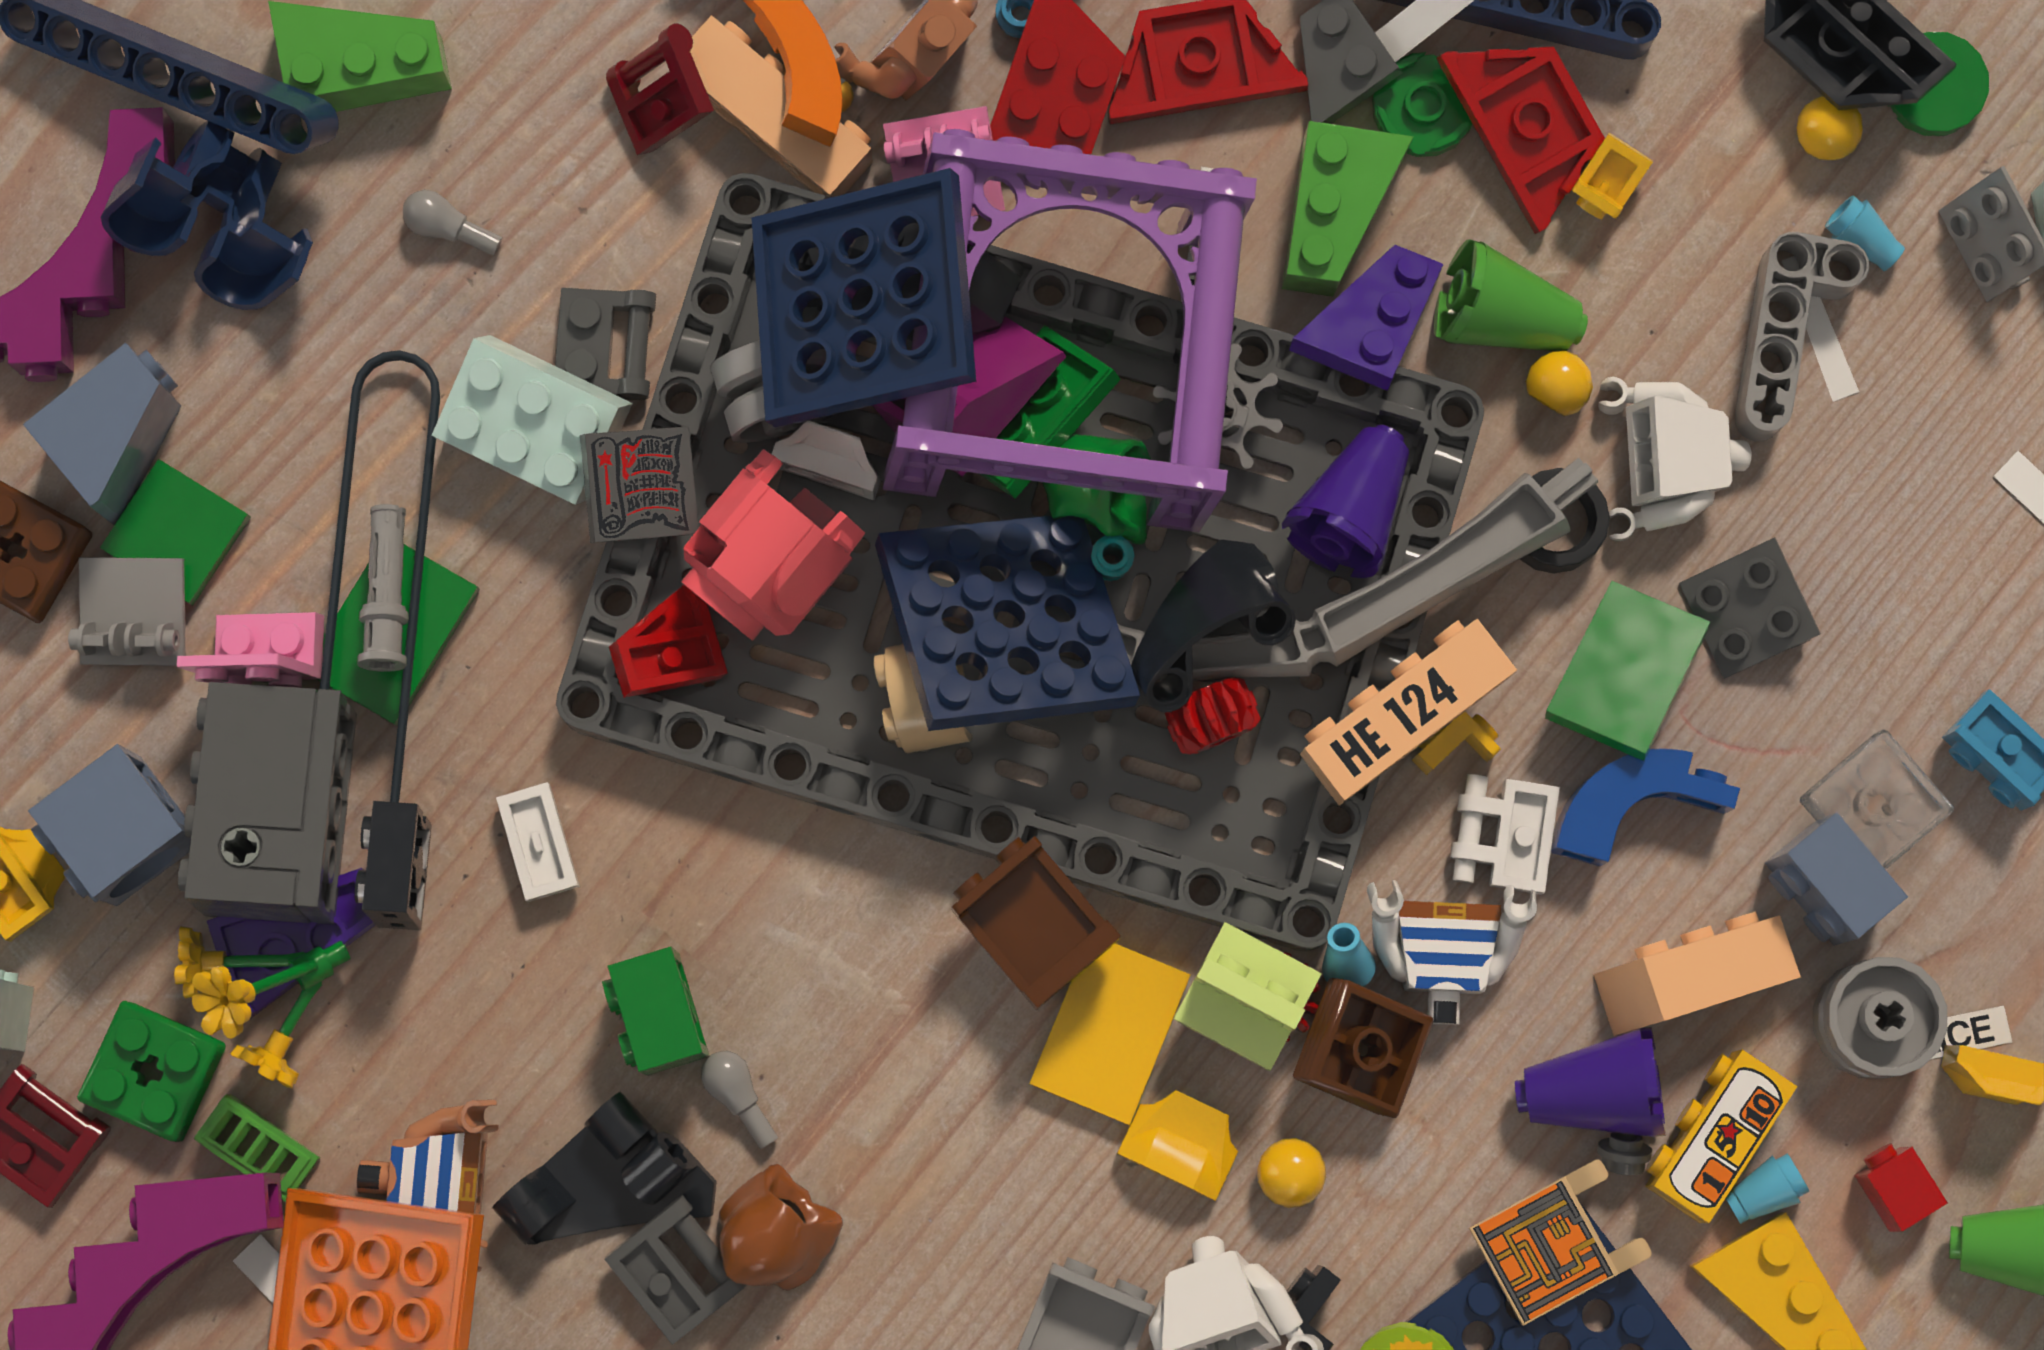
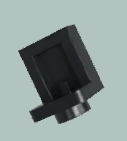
M1317 1265L1313 1272L1304 1268L1291 1283L1287 1293L1292 1298V1302L1303 1320V1323L1300 1325L1302 1332L1316 1336L1322 1342L1324 1350H1330L1334 1344L1311 1327L1309 1322L1341 1279L1324 1266ZM1305 1341L1299 1344V1347L1303 1350H1312V1347Z

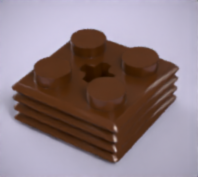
M0 481V604L35 623H41L92 538V532L75 520ZM22 540L21 545L28 550L26 556L23 559L13 557L10 561L11 555L7 552L9 546L12 543L18 544Z
M1330 978L1295 1067L1293 1077L1295 1080L1377 1115L1397 1118L1431 1030L1433 1018L1352 981ZM1361 1040L1364 1045L1368 1046V1052L1365 1056L1360 1055L1358 1051Z

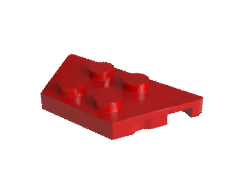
M1073 0L1033 1L990 124L993 141H997L1002 137H1016L1027 141L1029 146L1050 149L1055 145H1071L1080 148L1083 154H1092L1126 56Z
M1201 0L1141 10L1137 16L1113 102L1109 109V124L1306 92L1309 86L1308 79L1302 70L1298 72L1281 50V43L1271 30L1265 28L1259 22L1257 12L1247 0Z
M1554 46L1531 47L1526 50L1488 49L1484 52L1457 53V51H1447L1436 58L1534 234L1541 232L1548 227L1551 222L1550 218L1565 195L1570 193L1578 181L1580 172L1586 163L1593 158L1605 139Z

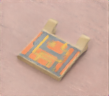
M1594 1160L1469 1228L1522 1326L1647 1260L1652 1255L1650 1247L1643 1238L1634 1239L1608 1254L1576 1195L1599 1184L1608 1177V1172L1600 1160Z

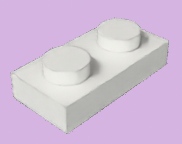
M546 782L496 797L525 901L531 902L580 887L550 784Z

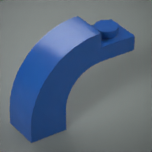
M1650 749L1645 761L1631 755L1623 756L1594 773L1571 795L1557 820L1553 832L1551 853L1600 867L1609 862L1619 823L1627 810L1636 802L1649 798H1667L1726 814L1735 809L1740 788L1726 784L1727 776L1711 770L1696 769L1694 775L1689 774L1693 752L1677 749Z

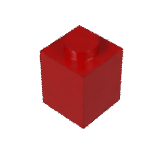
M1889 1143L1865 1157L1863 1161L1867 1168L1854 1175L1887 1229L1891 1232H1903L1948 1204L1913 1146L1899 1147L1895 1150L1892 1143Z

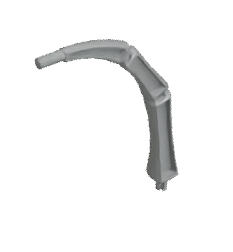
M1580 458L1573 461L1542 487L1530 474L1524 473L1477 516L1426 553L1378 581L1315 609L1308 621L1299 622L1296 620L1294 630L1283 642L1273 646L1262 645L1256 642L1248 631L1228 635L1204 636L1192 645L1193 681L1234 677L1310 676L1312 668L1319 662H1330L1337 667L1449 597L1510 563L1570 533V525L1562 511L1598 483V479L1592 474L1593 470L1589 465L1583 463ZM1048 606L1045 608L1047 615L1058 622H1068L1071 620L1069 614L1060 607ZM1118 625L1131 664L1145 633L1144 631ZM1167 674L1159 677V681H1162Z

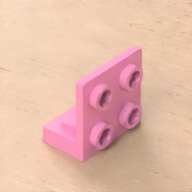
M316 612L216 615L215 655L177 656V668L195 673V681L252 685V681L269 682V686L302 688V680L321 679L324 615Z

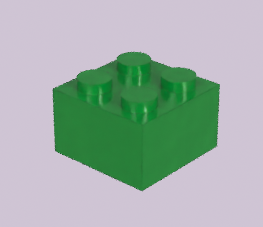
M672 946L608 965L611 979L602 981L611 1013L615 1012L616 1015L622 1014L626 1032L619 1033L618 1040L627 1066L631 1065L632 1068L637 1066L638 1072L649 1076L710 1056L680 954Z

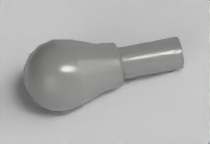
M426 189L420 190L408 196L404 202L403 220L408 229L415 234L432 238H444L453 242L460 240L493 256L498 251L503 237L467 221V216L457 211L437 192Z
M728 1050L711 1054L701 1070L704 1088L712 1097L726 1106L734 1116L738 1115L758 1147L762 1149L776 1140L778 1136L756 1103L758 1097L753 1089L746 1061L738 1054Z

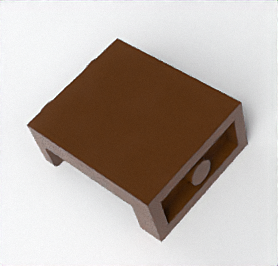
M1036 836L1026 844L1018 837L995 857L1000 866L983 879L977 872L953 892L959 901L951 907V910L1037 1011L1119 941L1121 935L1108 920L1105 921L1042 848V843Z

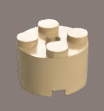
M903 644L886 647L885 654L874 656V668L880 688L886 687L889 696L890 707L882 710L884 728L889 741L895 740L897 747L903 748L905 753L972 741V734L965 727L928 731ZM956 666L958 673L965 677L963 666Z

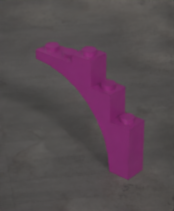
M163 107L110 110L106 154L95 191L77 226L44 265L18 287L0 296V363L4 361V355H8V364L20 375H25V380L51 382L58 379V373H74L73 311H77V315L83 317H104L110 314V309L126 308L124 246L109 236L102 226L100 217L115 184L127 174L135 153L155 137L161 142L155 157L170 167H174V122Z
M256 1173L134 1185L135 1197L130 1201L129 1217L132 1228L137 1230L138 1241L74 1247V1259L70 1261L68 1277L71 1289L76 1292L77 1303L13 1309V1320L9 1323L7 1334L10 1350H110L113 1342L136 1308L170 1274L203 1252L236 1238L284 1228L280 1173Z

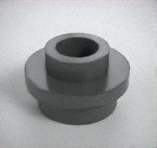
M1612 1132L1610 1133V1138H1604L1598 1142L1597 1153L1602 1157L1601 1162L1606 1170L1621 1175L1642 1174L1645 1170V1163L1649 1162L1652 1158V1148L1642 1142L1643 1138L1640 1135Z

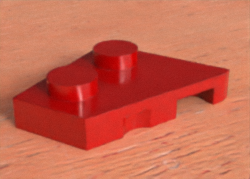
M682 585L609 646L623 698L720 680L728 673L708 605L685 585Z

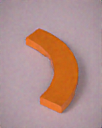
M743 0L756 14L754 18L755 23L766 36L774 52L780 54L784 62L786 73L783 78L786 90V106L782 126L831 147L837 135L842 113L841 79L835 56L816 18L802 0Z

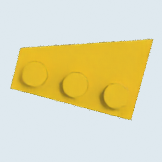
M1786 1212L1777 1214L1689 1266L1727 1298L1726 1300L1736 1309L1744 1313L1770 1336L1769 1338L1782 1350H1867Z

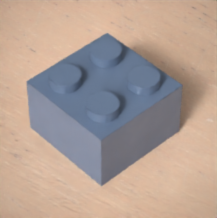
M1838 812L1812 823L1765 862L1772 871L1768 878L1774 888L1786 900L1790 901L1794 898L1807 913L1803 920L1809 930L1820 941L1825 943L1829 940L1833 946L1860 938L1908 898L1906 893Z

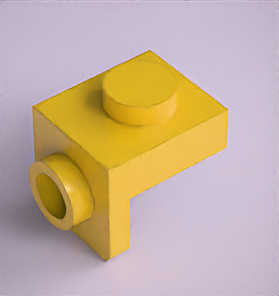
M1609 132L1572 189L1574 193L1580 196L1576 204L1598 219L1602 220L1606 213L1617 219L1623 206L1652 165L1653 160Z
M1465 711L1446 728H1442L1419 746L1422 751L1412 761L1427 776L1461 742L1466 740L1488 762L1501 750L1495 742L1498 734L1482 716L1475 714L1471 718Z

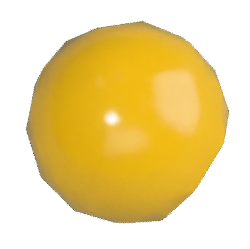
M1824 96L1817 97L1806 104L1798 116L1796 128L1798 141L1807 154L1819 160L1844 158L1852 153L1861 141L1863 131L1862 115L1858 109L1838 110Z
M1568 351L1551 352L1539 357L1530 366L1525 381L1528 395L1564 417L1577 413L1587 404L1593 389L1591 372L1588 366L1578 355Z
M1297 1138L1282 1139L1270 1145L1261 1155L1257 1168L1258 1183L1264 1195L1275 1204L1286 1208L1302 1207L1314 1201L1323 1190L1326 1180V1165L1320 1152L1309 1142Z

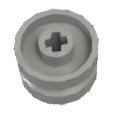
M760 340L734 349L717 358L710 365L718 395L734 399L724 410L730 435L734 442H758L794 433L807 421L819 424L836 415L832 414L780 427H773L767 423L764 410ZM819 349L812 353L806 363L807 374L815 373L823 367L826 361L825 349Z
M1875 957L1837 970L1821 986L1813 1005V1032L1822 1053L1838 1069L1858 1078L1884 1079L1898 1077L1922 1068L1939 1052L1948 1030L1947 1004L1939 985L1922 967L1902 958ZM1875 1009L1880 1011L1884 1018L1881 1028L1876 1025L1880 1017L1874 1015Z

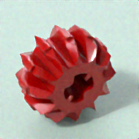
M1235 677L1199 688L1197 691L1192 692L1188 702L1180 709L1164 713L1169 724L1167 728L1173 742L1176 741L1181 753L1190 755L1209 750L1240 737L1242 734L1255 728L1261 720L1256 708L1258 704L1252 690H1248L1244 679Z

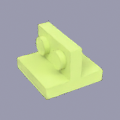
M1224 922L1173 1020L1271 1071L1290 1033L1296 1029L1305 1012L1303 1008L1322 973Z

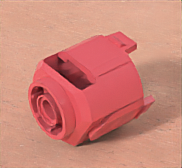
M764 449L745 467L746 469H742L699 521L700 527L683 548L684 560L693 568L681 582L751 641L758 636L764 627L775 636L791 634L853 560L850 554L865 535V532L846 514L840 511L836 515L831 508L808 489L804 488L788 502L767 484L783 463Z

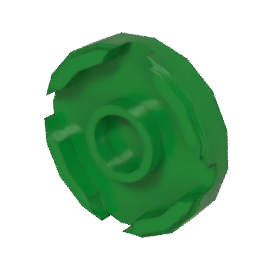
M1925 32L1923 34L1957 64L1956 68L1919 102L1889 106L1897 115L1896 119L1905 128L1923 136H1946L1957 132L1958 129L1964 128L1982 111L1989 94V72L1981 54L1967 40L1948 32Z
M1426 52L1411 53L1400 58L1396 64L1403 73L1375 92L1372 98L1373 119L1379 131L1414 136L1407 154L1415 157L1438 156L1454 149L1467 136L1473 124L1436 59L1438 56L1432 54L1425 55Z

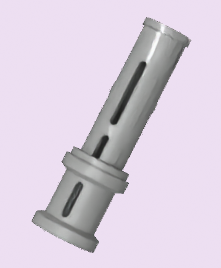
M380 504L370 508L369 589L367 604H364L359 611V620L361 623H364L363 653L357 656V665L363 669L383 672L405 669L407 666V657L402 654L403 625L408 623L409 614L406 611V607L402 605L401 595L406 510L403 507L399 508L398 505Z

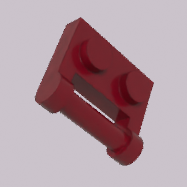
M674 23L661 31L657 42L630 61H619L606 72L607 84L637 155L654 152L714 111L690 53L693 47L692 35L681 24ZM666 61L669 72L639 92L637 87L640 85L641 78Z
M21 1064L13 1071L0 1089V1174L47 1208H53L91 1154L106 1139L111 1127L98 1117L93 1120L88 1118L35 1080L37 1074L24 1064ZM24 1098L77 1136L78 1139L70 1150L64 1148L14 1112L12 1107L18 1099Z

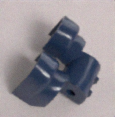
M206 121L188 140L172 168L155 157L161 146V142L155 137L135 153L127 174L115 184L100 217L102 226L109 236L122 246L137 253L150 256H166L175 252L187 242L197 218V207L203 201L223 213L220 230L209 238L194 271L195 282L203 292L229 307L242 310H258L270 304L298 282L313 244L308 229H302L292 238H288L262 222L265 214V204L282 162L267 154L260 147L247 156L231 146L235 132Z

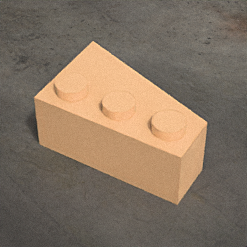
M1756 911L1725 921L1728 931L1718 935H1714L1711 925L1680 935L1683 945L1670 950L1666 939L1634 949L1637 960L1593 974L1613 1036L1660 1023L1800 978L1801 976L1780 915L1759 921Z

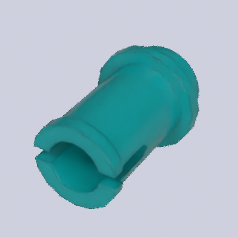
M1104 536L1093 546L1091 554L1092 564L1102 574L1103 580L1117 581L1133 565V547L1122 536ZM1113 554L1119 557L1121 562L1109 564L1103 557Z

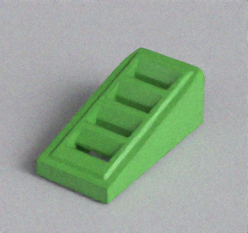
M226 1094L194 1137V1140L243 1174L275 1173L287 1155L292 1152L298 1159L281 1181L282 1200L285 1202L287 1189L299 1188L321 1158L237 1097ZM235 1114L242 1120L224 1143L218 1139V1136ZM255 1127L261 1133L245 1155L242 1156L236 1150L251 1129ZM271 1140H274L280 1145L263 1169H260L255 1165V1162Z

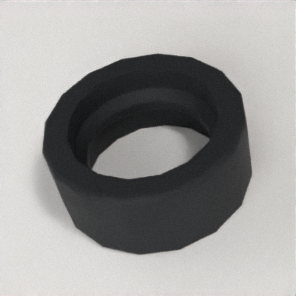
M1563 468L1540 471L1533 475L1532 478L1542 487L1560 473ZM1593 486L1578 498L1586 510L1588 519L1586 534L1579 544L1570 550L1559 552L1546 550L1541 547L1520 558V560L1535 570L1553 574L1572 571L1590 560L1606 539L1610 522L1607 501L1598 486Z

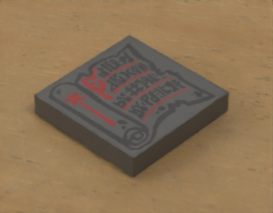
M689 427L580 435L590 543L693 535L698 530Z

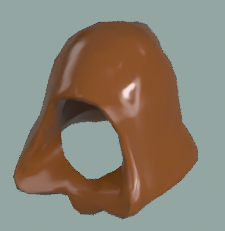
M779 1164L770 1165L763 1172L758 1173L739 1187L725 1201L719 1211V1219L722 1226L720 1249L723 1268L726 1275L735 1283L750 1286L775 1285L786 1291L799 1287L814 1275L822 1260L830 1253L841 1232L843 1219L837 1212L813 1203L808 1190L794 1182ZM780 1198L796 1204L802 1212L806 1223Z

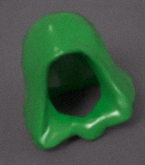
M1072 434L1061 446V448L1151 460L1145 444L1142 441H1135L1133 439L1122 440ZM1042 482L1054 521L1066 516H1076L1084 518L1085 523L1096 526L1106 536H1122L1138 546L1146 542L1147 506L1145 496Z

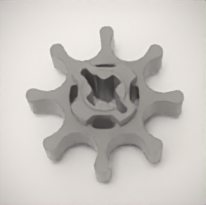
M1238 343L1231 344L1226 405L1233 408L1234 412L1232 416L1224 415L1223 431L1234 425H1238L1239 429L1231 435L1222 436L1221 446H1229L1235 449L1239 454L1242 467L1249 469L1253 466L1254 459L1245 450L1243 444L1246 432L1256 426H1265L1275 433L1280 432L1283 428V423L1280 419L1266 418L1260 415L1255 406V398L1258 392L1263 388L1276 385L1278 376L1274 372H1269L1258 382L1250 383L1242 380L1237 375L1235 369L1236 360L1242 352V347ZM1162 384L1154 388L1153 394L1156 398H1168L1176 401V391L1170 390ZM1235 388L1241 389L1246 397V404L1240 403L1234 392ZM1173 428L1160 432L1158 440L1162 445H1166L1172 440Z

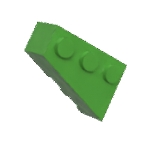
M268 1L283 83L323 98L333 106L336 112L452 90L443 39L433 20Z
M1314 121L1308 122L1303 138L1282 289L1334 297L1407 154L1414 136Z

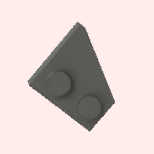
M1322 0L1300 16L1306 77L1309 84L1308 96L1311 121L1328 124L1334 123L1403 73L1353 0Z

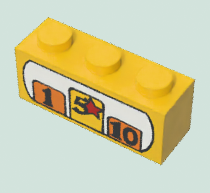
M1743 1049L1731 1052L1729 1057L1722 1053L1715 1060L1704 1079L1711 1085L1700 1102L1692 1099L1685 1106L1675 1123V1126L1681 1129L1678 1136L1670 1147L1662 1144L1646 1168V1171L1652 1176L1645 1187L1698 1223L1711 1222L1798 1087Z

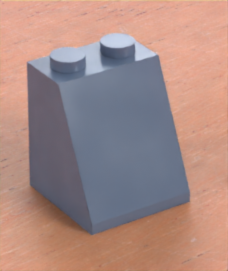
M124 343L23 425L89 506L111 524L115 525L139 489L181 408L180 403L171 394L178 385L147 350L137 355L127 343Z

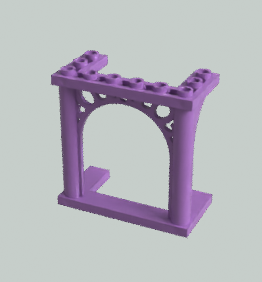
M949 129L943 133L933 132L923 174L951 168L959 175L969 288L979 260L997 237L1008 228L1030 216L1058 209L1090 210L1119 219L1149 239L1166 259L1179 286L1183 305V333L1169 462L952 433L958 386L906 398L903 426L898 425L885 468L883 490L936 497L945 470H958L1153 497L1148 508L1147 526L1200 532L1226 492L1228 470L1219 469L1243 222L1255 199L1257 178L1243 177L1240 171L1232 168H1215L1211 172L1189 169L1188 164L1176 160H1163L1157 164L1138 162L1134 156L1120 152L1107 153L1104 156L1083 154L1080 148L1071 145H1055L1050 149L1029 146L1027 141L1016 137H1002L997 141L975 138L973 133L961 129ZM991 180L1003 182L1009 186L1015 195V208L1008 212L994 208L984 195V184ZM1025 185L1036 190L1046 188L1047 195L1043 198L1030 197L1027 195ZM1082 194L1096 195V199L1086 201ZM1130 201H1137L1138 204L1152 203L1153 206L1149 213H1139L1131 208ZM972 207L975 208L981 217L991 222L989 229L985 231L973 230L978 216H971ZM1171 207L1185 208L1178 223L1177 234L1168 235L1160 231L1158 218L1166 209ZM968 244L974 247L969 254H967ZM1187 245L1192 246L1190 252L1193 262L1181 258L1178 254V248ZM922 274L920 276L919 291L921 290L923 285ZM1190 276H1195L1194 285H1192ZM925 325L914 328L912 350L919 348L927 338V327Z

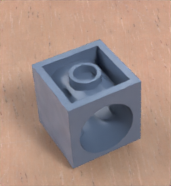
M116 744L28 810L37 822V825L31 828L36 839L49 854L52 855L56 852L66 861L69 868L63 873L70 885L82 898L88 895L94 902L100 900L114 906L120 905L190 852L191 838L185 836L184 813L143 758L119 744Z

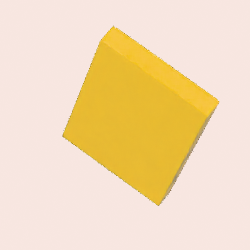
M1115 943L1071 981L1029 1085L1129 1126L1191 974Z

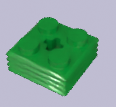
M122 1001L83 1082L77 1099L81 1103L166 1140L182 1142L226 1045L223 1041L140 1005ZM157 1057L156 1067L163 1071V1076L160 1081L150 1080L146 1086L143 1083L145 1075L140 1072L144 1062L151 1063Z

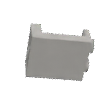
M1067 1257L1063 1267L1052 1263L1017 1350H1136L1155 1306L1144 1301L1148 1293L1147 1290L1119 1278L1114 1288L1094 1280L1097 1269Z

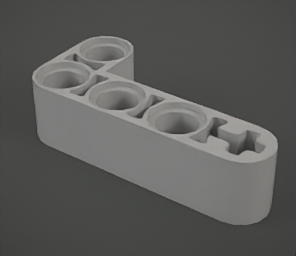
M1787 232L1780 235L1762 255L1758 268L1735 410L1736 427L1745 438L1754 442L1766 441L1771 439L1789 422L1794 407L1811 296L1829 300H1840L1847 297L1866 278L1869 271V259L1866 252L1859 245L1849 241L1806 233ZM1786 251L1793 254L1799 263V270L1788 271L1780 266L1777 260V252ZM1839 261L1844 263L1850 271L1851 279L1849 281L1836 279L1830 272L1829 262ZM1780 302L1788 307L1791 313V321L1780 322L1772 317L1769 311V303ZM1771 352L1776 354L1781 359L1783 371L1781 373L1767 371L1761 363V353ZM1766 391H1773L1767 397L1765 413L1773 417L1765 423L1762 422V414L1754 409L1764 400Z

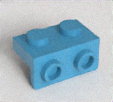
M1990 689L1984 691L1942 738L1951 746L1949 753L1957 763L1972 772L1976 769L1991 783L1988 788L1997 800L2009 808L2016 806L2022 811L2035 806L2042 798L2040 794L2044 790V739Z

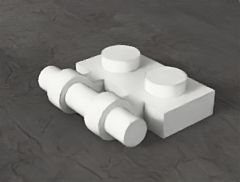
M1467 774L1465 794L1459 795L1457 811L1462 813L1458 842H1452L1450 859L1455 860L1452 880L1461 883H1474L1476 863L1492 865L1489 881L1490 887L1505 889L1509 885H1514L1515 891L1530 893L1533 889L1536 894H1544L1560 787L1505 779L1501 799L1486 797L1488 777ZM1483 816L1498 818L1494 847L1479 845Z

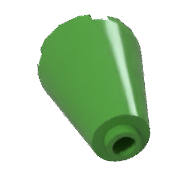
M1468 239L1459 247L1446 272L1447 275L1454 277L1448 293L1440 291L1436 302L1434 315V334L1436 337L1452 344L1546 351H1567L1572 344L1577 345L1581 342L1587 328L1588 316L1583 314V306L1579 300L1484 242Z
M2044 1204L1962 1216L1961 1227L1950 1226L1949 1259L1960 1260V1271L2044 1296Z

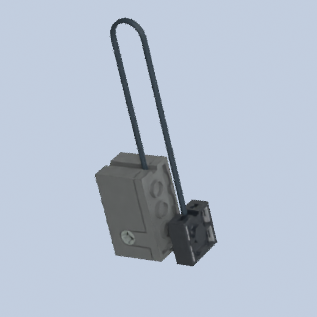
M401 350L382 352L369 359L357 372L352 387L320 689L317 691L311 688L209 682L207 698L201 697L199 699L197 728L198 730H203L201 751H194L191 760V782L197 784L195 805L189 804L185 813L184 832L186 837L191 838L189 859L183 858L180 862L178 888L179 891L185 892L184 898L206 917L220 916L335 925L334 917H336L339 891L337 885L338 876L341 872L357 713L351 705H347V699L341 690H329L360 396L364 381L373 369L386 362L401 360L415 364L425 372L431 386V404L405 648L407 666L403 669L390 802L373 801L372 816L363 817L361 848L368 849L366 870H358L356 876L355 901L356 903H363L362 910L378 928L422 929L432 824L426 816H423V811L418 804L399 803L436 445V438L431 435L438 421L440 389L438 378L431 366L416 354Z

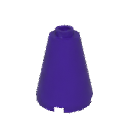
M1385 425L1363 428L1287 512L1281 525L1282 529L1289 527L1291 530L1287 537L1289 543L1306 558L1325 569L1335 572L1338 565L1341 564L1354 568L1350 577H1373L1379 571L1384 560L1409 457V449L1404 443L1403 436L1395 429Z
M1652 1027L1639 1028L1524 1068V1080L1515 1081L1518 1112H1528L1530 1122L1537 1124L1650 1137L1666 1136L1659 1068L1654 1058L1656 1047Z

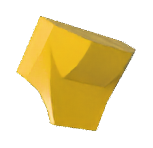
M0 827V934L6 941L10 942L54 909V896L66 878L63 873L65 871L53 854H49L43 848L31 829L12 830Z
M1945 1045L1941 1067L1963 1094L2018 1105L2022 1102L2035 1105L2043 1103L2044 1063L1963 1045Z
M1175 1090L1166 1098L1154 1104L1139 1105L1117 1154L1216 1201L1238 1150L1231 1142L1229 1115Z

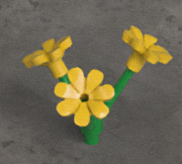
M180 926L178 958L180 961H183V964L177 965L175 968L176 985L183 984L184 999L192 998V1005L195 1011L207 1012L202 1019L201 1027L208 1035H213L222 1028L227 1038L232 1039L243 1032V1024L251 1018V1008L247 1003L252 1002L259 993L296 979L302 991L283 1022L280 1031L274 1029L264 1047L236 1045L230 1053L233 1057L244 1060L253 1066H260L258 1073L272 1081L276 1078L283 1086L292 1089L293 1085L296 1084L299 1073L287 1065V1061L283 1058L293 1041L290 1034L293 1032L313 996L323 986L322 981L334 975V968L351 959L343 942L338 941L325 949L317 946L306 953L227 956L226 951H205L201 932L193 931V928ZM227 967H289V969L250 983L244 979L232 981Z

